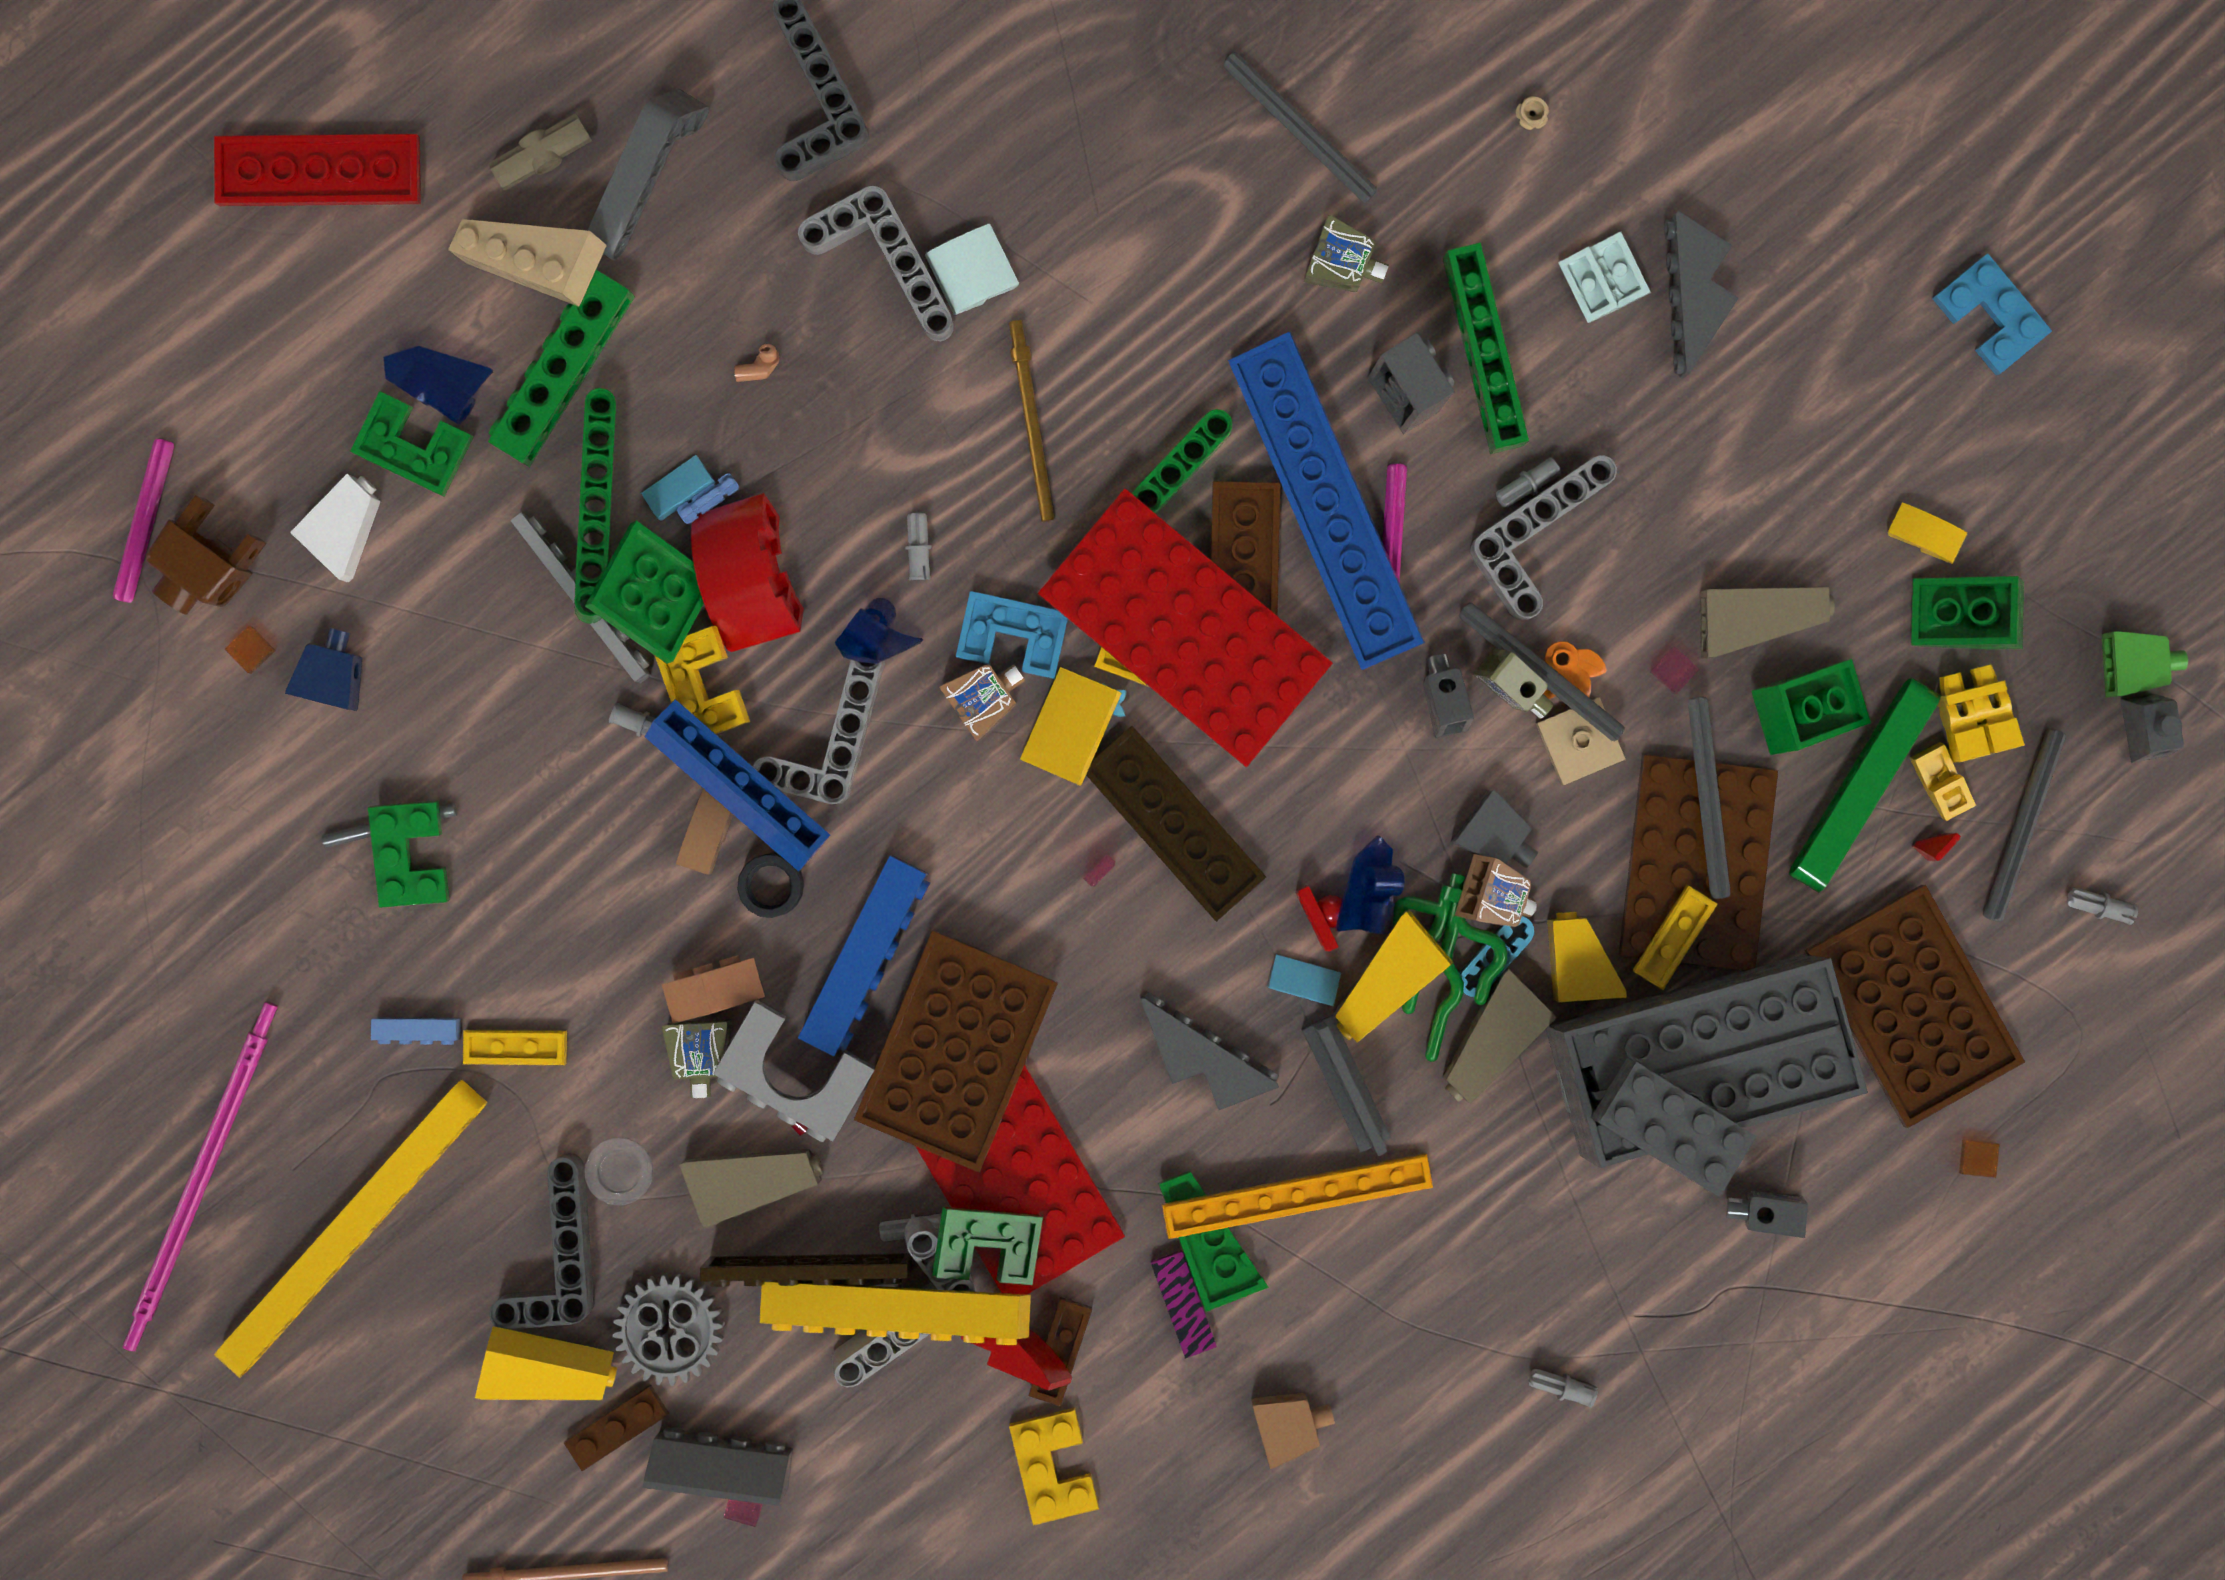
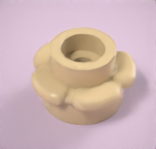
M1527 97L1523 100L1522 104L1517 106L1516 117L1520 119V125L1525 129L1532 130L1535 127L1540 129L1548 121L1549 107L1546 102L1538 97ZM1534 111L1536 115L1530 116L1529 112Z

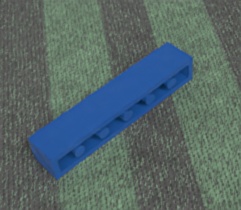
M676 699L652 722L645 738L798 872L829 838L830 834Z
M893 855L889 856L798 1039L832 1056L838 1054L839 1050L845 1051L854 1036V1033L849 1030L855 1019L858 1021L862 1020L869 1006V1003L864 1000L870 989L873 991L877 990L885 974L879 971L884 960L891 961L900 944L895 939L900 929L905 931L908 929L915 915L910 909L916 898L919 900L923 899L930 885V882L925 880L928 875L927 872Z

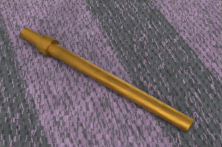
M1014 320L1009 322L1013 346L1010 349L1011 360L1013 364H1016L1041 522H1048L1055 519L1029 361L1032 360L1030 346H1026L1022 320Z

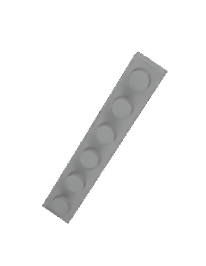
M519 513L510 521L574 603L576 569L571 572L563 562L567 559L563 550L555 542L550 545L543 534L547 530L536 516L529 518V516ZM588 599L583 600L580 604L582 609L588 612H592L590 609L585 607ZM604 619L590 624L635 682L642 683L651 676L646 669L650 665L638 649L634 652L625 642L629 639L627 635Z

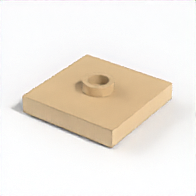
M1600 697L1593 699L1597 705L1604 709ZM1573 709L1536 723L1561 786L1626 760L1618 740L1615 742L1611 741Z

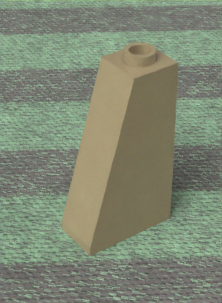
M1829 587L1707 589L1699 592L1701 659L1721 656L1829 622L1835 608L1834 597L1829 595Z
M1506 968L1492 984L1487 1003L1480 1006L1442 1076L1449 1083L1445 1089L1458 1102L1464 1098L1471 1104L1557 1018L1509 969Z
M810 1149L698 1157L684 1160L679 1164L703 1228L814 1187L821 1182L820 1175L824 1174L819 1157L817 1155L812 1156Z

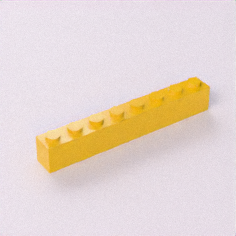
M778 1280L765 1281V1284L761 1286L759 1323L772 1324V1330L792 1331V1325L803 1326V1332L823 1333L824 1327L835 1328L834 1334L855 1335V1329L866 1330V1336L887 1337V1331L899 1332L898 1338L919 1339V1333L931 1334V1340L951 1341L952 1335L963 1336V1342L984 1343V1337L996 1338V1344L1017 1345V1339L1029 1337L1031 1295L850 1284L813 1285L812 1282H799L798 1285L780 1286L778 1285Z

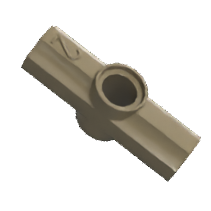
M575 113L547 130L539 129L527 134L520 140L518 147L488 164L495 178L506 191L534 174L542 175L552 171L561 164L563 157L592 142V139L581 119Z

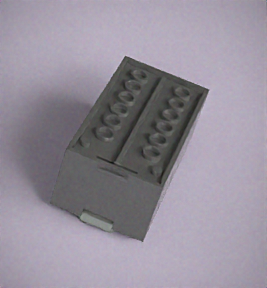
M1801 954L1746 971L1743 970L1552 1023L1545 1029L1580 1156L1599 1168L1649 1155L1591 1119V1116L1627 1058L1638 1062L1742 1128L1868 1093L1831 958Z

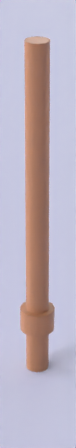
M658 1558L516 1570L496 1567L490 1568L489 1572L464 1573L462 1580H568L668 1572V1559Z

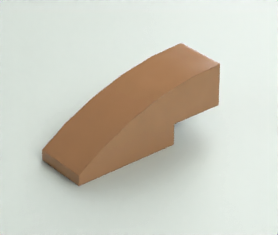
M704 788L691 818L676 865L709 875L713 873L733 814Z

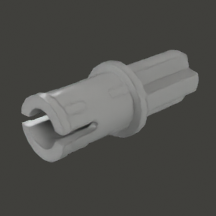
M1549 457L1528 472L1522 471L1518 479L1496 492V498L1502 507H1509L1529 494L1533 496L1537 494L1538 489L1560 477L1561 470L1555 460Z
M910 513L907 516L908 546H905L909 557V580L931 579L929 549H932V545H928L927 515L925 513Z
M616 703L611 712L609 723H614L637 732L636 736L641 737V735H646L656 718L651 717L650 712L646 711L643 714L620 705V703Z
M2073 888L2067 895V904L2070 907L2093 913L2098 919L2107 917L2124 922L2127 925H2132L2135 920L2130 918L2129 915L2136 918L2138 915V906L2136 904L2111 898L2110 894L2105 892L2100 895L2080 888Z
M911 1214V1218L881 1222L879 1224L881 1240L905 1239V1225L911 1219L916 1218L915 1215ZM941 1214L919 1216L928 1219L939 1232ZM920 1234L914 1238V1241H917V1238L926 1237L928 1235Z
M1533 1369L1529 1377V1385L1531 1387L1556 1394L1557 1399L1560 1401L1567 1399L1590 1408L1596 1401L1598 1391H1596L1598 1389L1597 1386L1576 1381L1570 1378L1569 1374L1565 1373L1561 1377L1540 1369Z

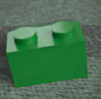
M2019 576L1913 579L1912 646L1986 650L2023 649L2024 581Z
M1852 659L1786 678L1751 691L1770 755L1798 751L1871 723Z

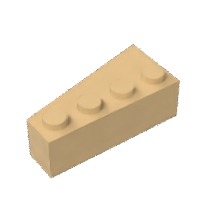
M462 219L448 250L468 265L579 307L607 245L591 231Z

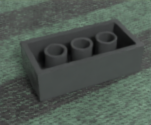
M1417 332L1383 353L1368 376V380L1403 435L1437 414L1455 392L1452 388L1455 382L1451 374L1445 367L1440 369L1433 358L1436 356V352L1432 344L1426 337L1421 339Z
M1628 1058L1591 1116V1119L1719 1197L1757 1137L1638 1062Z

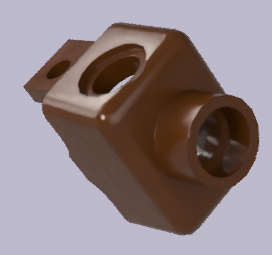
M196 495L177 521L168 519L146 554V561L163 574V577L152 590L153 594L173 609L185 615H188L198 600L217 607L227 605L253 574L248 568L267 544L259 537L247 534L232 554V549L220 540H210L200 535L196 531L215 505L207 499Z

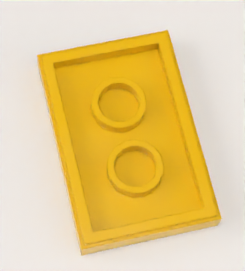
M1060 667L1020 760L1081 786L1122 693Z

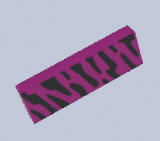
M1180 1250L1150 1261L1185 1359L1216 1348L1214 1336L1183 1251Z

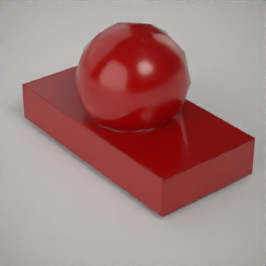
M1308 885L1297 889L1295 893L1323 950L1330 952L1338 948L1339 946L1330 928L1339 927L1347 919L1348 907L1346 902L1337 895H1327L1322 897L1317 903Z

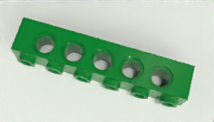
M1481 242L1448 250L1443 257V263L1490 455L1523 447L1529 442Z
M595 270L580 306L569 303L564 308L560 316L562 321L555 333L551 332L546 337L542 346L544 351L539 360H534L528 366L524 375L526 381L520 390L516 389L507 401V407L509 408L502 419L498 418L491 426L489 431L491 437L488 440L490 444L530 468L634 300L635 296L629 289ZM595 302L602 303L601 313L596 317H588V307ZM576 331H583V342L577 346H571L570 336ZM560 359L566 360L565 371L559 375H554L552 373L553 364ZM541 388H547L549 392L547 400L536 404L534 400L536 391ZM525 416L530 417L531 425L529 429L522 433L518 432V420Z

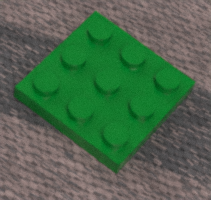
M636 520L630 523L585 607L668 664L674 661L704 602L699 590L693 561Z

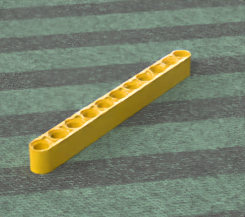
M460 1080L228 1337L214 1356L236 1376L241 1378L433 1166L488 1102L464 1080Z

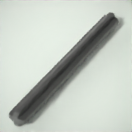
M1233 52L1227 57L1224 62V68L1362 202L1366 203L1374 196L1377 188L1237 52Z
M1468 603L1462 609L1459 617L1498 649L1512 651L1547 683L1549 691L1607 738L1615 742L1623 734L1625 727L1477 606L1473 603Z
M1695 697L1688 700L1710 895L1715 899L1727 898L1731 893L1708 699L1706 697Z
M2048 729L2045 733L1983 913L1984 917L1989 920L2002 922L2066 739V734L2059 730Z

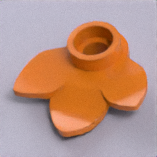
M1558 641L1551 644L1545 653V662L1588 697L1591 693L1590 678L1600 676L1607 671L1605 663L1597 653L1591 649H1576L1571 643L1566 641ZM1562 652L1567 653L1568 661L1565 664H1558L1556 656ZM1548 689L1543 693L1548 699L1556 696Z

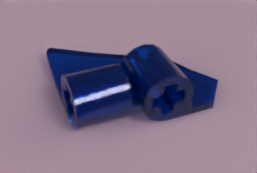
M421 346L383 357L385 379L426 406H431L456 424H461L469 416L475 405V399L472 397L493 373L492 368Z
M876 598L865 609H859L834 643L844 658L877 664L921 644L923 639L901 634L890 628L896 617L895 607L885 598ZM878 615L880 619L877 620L874 616Z
M1377 835L1354 857L1335 928L1337 932L1363 930L1370 933L1390 934L1393 930L1395 912L1393 896H1399L1402 893L1405 877L1400 867L1392 865L1393 849L1381 836Z

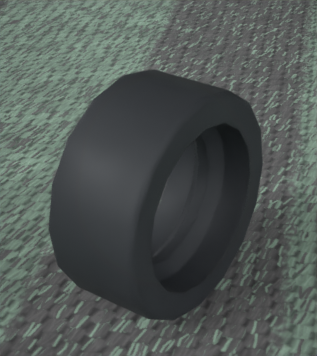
M765 854L754 857L743 867L738 877L737 890L741 902L748 911L759 917L774 918L789 913L798 905L803 896L804 881L801 871L798 872L780 855ZM777 866L789 876L791 883L790 893L780 904L774 906L764 905L753 896L751 881L755 873L762 867Z

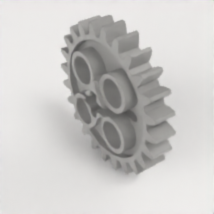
M664 1273L658 1284L656 1279L651 1276L647 1282L648 1288L642 1283H638L635 1286L638 1295L632 1292H628L625 1295L630 1305L621 1303L617 1308L624 1316L614 1319L613 1323L621 1326L622 1329L615 1331L613 1337L622 1339L623 1342L615 1349L616 1351L626 1350L628 1353L622 1360L623 1364L630 1361L635 1363L631 1371L632 1374L640 1369L644 1370L643 1381H646L653 1374L656 1375V1385H660L664 1377H668L670 1385L674 1386L677 1377L680 1375L683 1382L687 1383L690 1380V1371L698 1377L702 1373L700 1364L710 1367L713 1363L708 1354L717 1355L720 1352V1349L713 1343L722 1342L724 1336L717 1333L716 1330L722 1328L725 1322L715 1320V1317L720 1314L722 1309L711 1308L710 1305L716 1298L714 1295L706 1299L702 1296L706 1290L705 1285L698 1290L693 1289L694 1278H691L685 1285L682 1284L681 1274H678L673 1282H670L668 1274ZM664 1300H668L670 1303L669 1319L667 1318ZM684 1303L689 1305L692 1310V1317L688 1319L680 1317L676 1310L677 1304ZM646 1306L655 1308L658 1312V1320L654 1322L647 1320L643 1315V1308ZM667 1320H669V1327L676 1329L670 1337L674 1359L668 1357L669 1333L666 1330H662ZM680 1338H690L695 1344V1351L686 1352L682 1350L679 1344ZM653 1340L658 1342L661 1347V1354H650L646 1349V1341Z

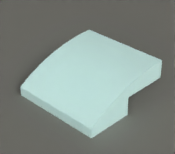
M990 224L956 237L925 254L954 315L980 306L987 299L1013 290L1019 285Z
M1621 231L1592 247H1587L1558 262L1588 323L1651 293Z

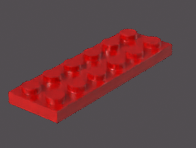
M417 134L214 136V203L218 206L421 204L420 137Z

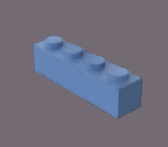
M376 1017L371 1019V1040H378V1044H391V1040H399V1044H412V1041H420V1044L427 1045L433 1044V1041H441L442 1045H452L454 1041L461 1039V1018Z

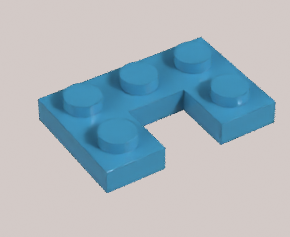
M1988 253L1932 298L1953 324L1980 304L1999 326L2000 330L1975 350L1996 376L2005 371L2052 332L2050 327Z
M970 591L956 658L989 664L996 632L1029 639L1022 667L1023 673L1055 679L1068 619L1054 609Z

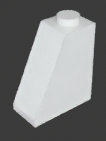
M346 474L290 532L339 580L350 582L354 577L381 502L373 494L376 488L363 476L357 479Z

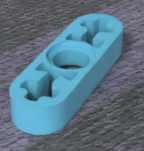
M1522 916L1520 924L1524 923L1525 925L1523 928V932L1526 934L1525 937H1515L1510 942L1511 945L1515 946L1512 952L1506 945L1508 950L1507 962L1492 984L1532 940L1534 926L1526 917ZM1501 925L1495 931V934L1499 937L1502 935L1506 940L1513 933L1510 926ZM1484 944L1460 971L1464 982V994L1474 997L1476 988L1471 987L1468 990L1465 987L1468 984L1465 977L1467 974L1474 976L1481 970V968L1475 966L1479 960L1485 968L1489 965L1486 953L1491 947L1487 944Z

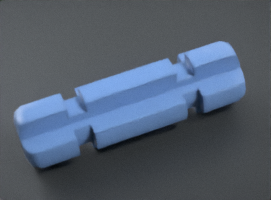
M725 474L718 479L719 483L717 485L712 483L691 498L693 500L691 503L686 501L679 506L677 512L686 524H690L699 518L697 514L700 512L705 514L725 500L724 495L728 494L730 496L738 491L739 486L731 474Z

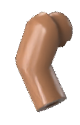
M764 344L759 348L760 353L753 364L735 365L736 382L768 378L779 363V353L776 347L772 344Z

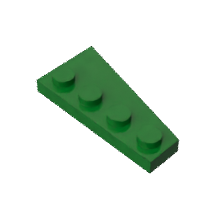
M1190 1171L1158 1183L1165 1203L1206 1196ZM1229 1228L1178 1237L1206 1312L1269 1288Z

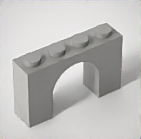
M756 999L713 1073L719 1077L716 1082L730 1091L734 1092L736 1088H739L749 1094L746 1099L758 1107L764 1109L766 1105H769L778 1110L776 1116L791 1125H795L797 1121L808 1127L806 1133L821 1142H824L826 1138L834 1141L873 1074L875 1066L845 1050L826 1083L816 1092L805 1096H791L779 1091L771 1084L766 1075L764 1058L769 1045L786 1016Z

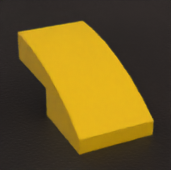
M1902 502L1888 530V536L1916 546L1925 554L1953 564L1967 536V532L1941 518Z
M1939 742L1910 757L1920 781L1943 820L1948 821L1976 806L1963 776L1957 773L1945 744Z

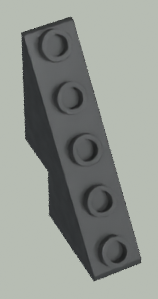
M1678 210L1671 219L1665 220L1664 235L1666 240H1670L1671 253L1667 254L1666 265L1668 273H1672L1673 286L1669 288V304L1671 307H1675V320H1672L1671 335L1673 340H1677L1678 353L1674 354L1673 366L1675 374H1679V377L1683 379L1690 374L1735 305L1738 297L1710 280L1732 245Z
M1147 992L1145 997H1140L1172 1084L1204 1072L1218 1110L1279 1088L1276 1082L1279 1075L1268 1067L1261 1065L1260 1069H1257L1248 1063L1251 1057L1234 1046L1231 1051L1219 1044L1222 1038L1206 1028L1202 1033L1191 1026L1193 1020L1178 1010L1175 1011L1174 1015L1162 1008L1165 1002L1152 993Z

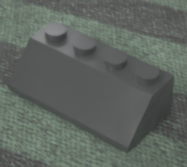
M673 1427L665 1428L664 1431H659L655 1436L642 1488L780 1506L788 1489L793 1448H786L785 1443L766 1441L765 1445L752 1443V1439L741 1436L732 1437L731 1440L718 1439V1435L711 1432H699L698 1436L684 1434L685 1431L683 1429Z

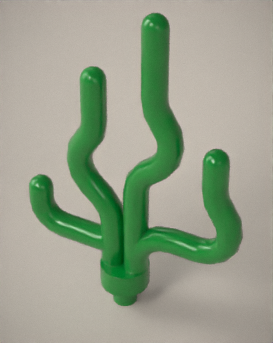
M1452 873L1449 885L1442 884L1438 902L1415 896H1406L1396 901L1390 911L1389 925L1395 927L1404 912L1409 909L1435 915L1433 924L1428 932L1435 941L1444 932L1441 948L1452 961L1458 932L1472 941L1487 944L1493 949L1494 958L1482 971L1474 996L1476 1004H1486L1493 980L1505 967L1508 950L1505 942L1497 934L1475 928L1465 918L1455 916L1465 876ZM1454 963L1443 971L1451 985L1450 993L1439 1004L1434 1016L1425 1052V1057L1429 1062H1434L1438 1059L1449 1014L1460 1004L1464 994V982ZM1419 992L1402 1005L1404 1013L1412 1014L1415 1011Z

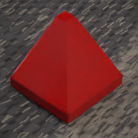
M1944 833L1916 841L1912 847L1927 861H1940L1960 840L1961 836L1958 833Z

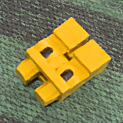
M1991 664L1970 669L1974 684L1973 688L1965 689L1961 672L1939 677L1942 696L1937 706L1939 707L1940 718L1949 744L1947 751L1953 763L1964 762L1990 755L1991 753L2025 746L2017 718L2013 716L2011 700L2006 691L2005 680H1997Z

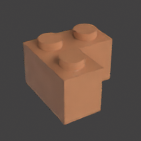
M739 955L720 960V968L714 969L713 964L710 963L673 974L675 981L662 984L672 1023L709 1015L765 997L754 958L740 961Z

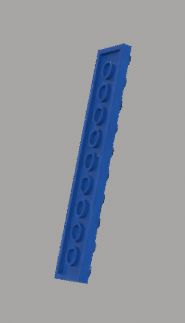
M1287 332L1228 360L1361 670L1424 644L1423 636L1292 333Z

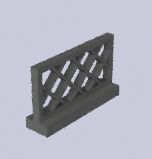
M1333 1015L1303 1028L1304 1036L1359 1151L1363 1152L1372 1148L1378 1156L1388 1152L1383 1142L1390 1139L1391 1136L1340 1030L1337 1028Z

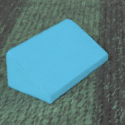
M695 455L641 494L657 519L662 521L677 511L679 506L686 501H691L692 497L716 482L698 456Z
M1276 954L1267 987L1334 1006L1341 972Z

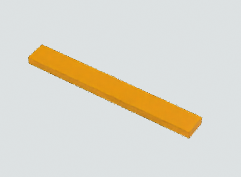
M1423 1153L1164 1203L1161 1206L1167 1238L1172 1239L1433 1188L1428 1157L1427 1154Z

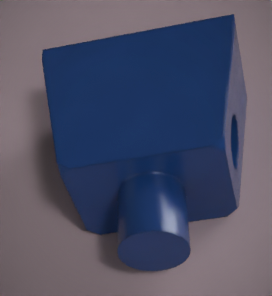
M330 628L325 647L308 643L289 681L285 694L346 710L357 711L362 657L345 653L350 633Z

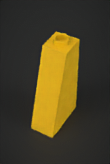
M1411 911L1401 916L1335 1016L1339 1021L1337 1028L1348 1040L1353 1038L1358 1043L1454 963Z
M493 1326L475 1398L481 1400H602L606 1386L613 1387L617 1371V1367L611 1366L614 1352Z

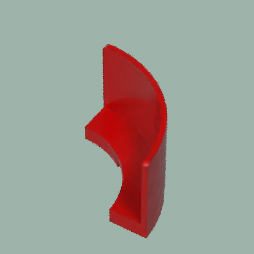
M762 493L709 510L705 514H697L699 518L694 520L691 526V547L695 574L709 618L713 626H717L725 648L729 652H734L800 632L804 608L794 592L787 571L780 573L776 555L782 554L779 538L780 516L766 495Z

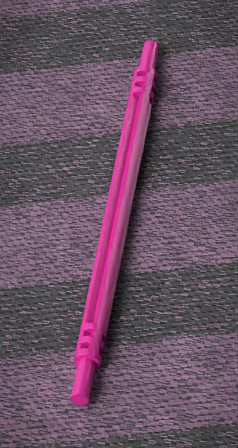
M264 1003L253 1032L249 1031L246 1041L243 1044L241 1053L238 1056L234 1070L146 1283L133 1310L132 1316H134V1319L122 1346L128 1351H136L147 1322L152 1321L172 1269L253 1073L264 1051L263 1049L268 1041L266 1034L278 1008L273 1003Z

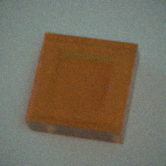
M248 626L225 648L249 674H252L276 651L253 626Z
M1962 1139L1959 1173L1996 1178L2000 1144Z

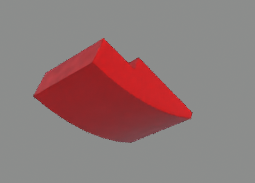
M1030 1329L1029 1337L1017 1339V1345L996 1344V1338L984 1337V1343H971L991 1351L987 1362L988 1366L1049 1391L1071 1383L1072 1376L1052 1348Z

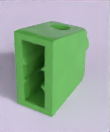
M2121 631L2101 634L2106 698L2124 696L2170 685L2172 682L2171 671L2187 669L2188 656L2186 651H2170L2169 639L2166 636Z

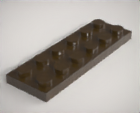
M1133 726L1127 729L1092 760L1086 776L1216 922L1267 878Z
M910 1253L710 1256L700 1267V1282L709 1281V1286L711 1287L729 1286L730 1281H744V1286H762L768 1280H778V1285L780 1286L798 1285L799 1280H812L813 1285L833 1284V1279H847V1284L850 1285L866 1284L867 1279H881L882 1284L902 1283V1278H908L912 1268V1256Z

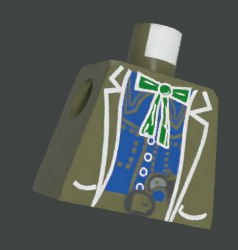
M1328 215L1304 282L1357 292L1363 277L1382 284L1389 264L1370 258L1376 244L1373 239L1339 219Z
M1493 649L1473 673L1477 679L1516 710L1524 712L1531 710L1536 716L1543 718L1553 707L1554 703L1543 694L1548 688L1547 683L1512 651Z
M731 1019L677 1022L662 1025L672 1076L674 1079H690L691 1098L711 1097L710 1078L717 1077L713 1073L729 1047Z

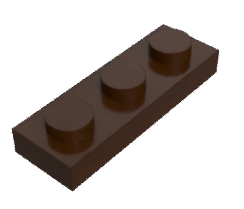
M1060 1297L1045 1343L1052 1348L1069 1373L1072 1374L1092 1313V1307ZM1032 1384L1029 1396L1061 1407L1068 1385L1048 1391Z
M650 1385L568 1438L564 1445L581 1471H584L668 1416L669 1412L652 1385Z

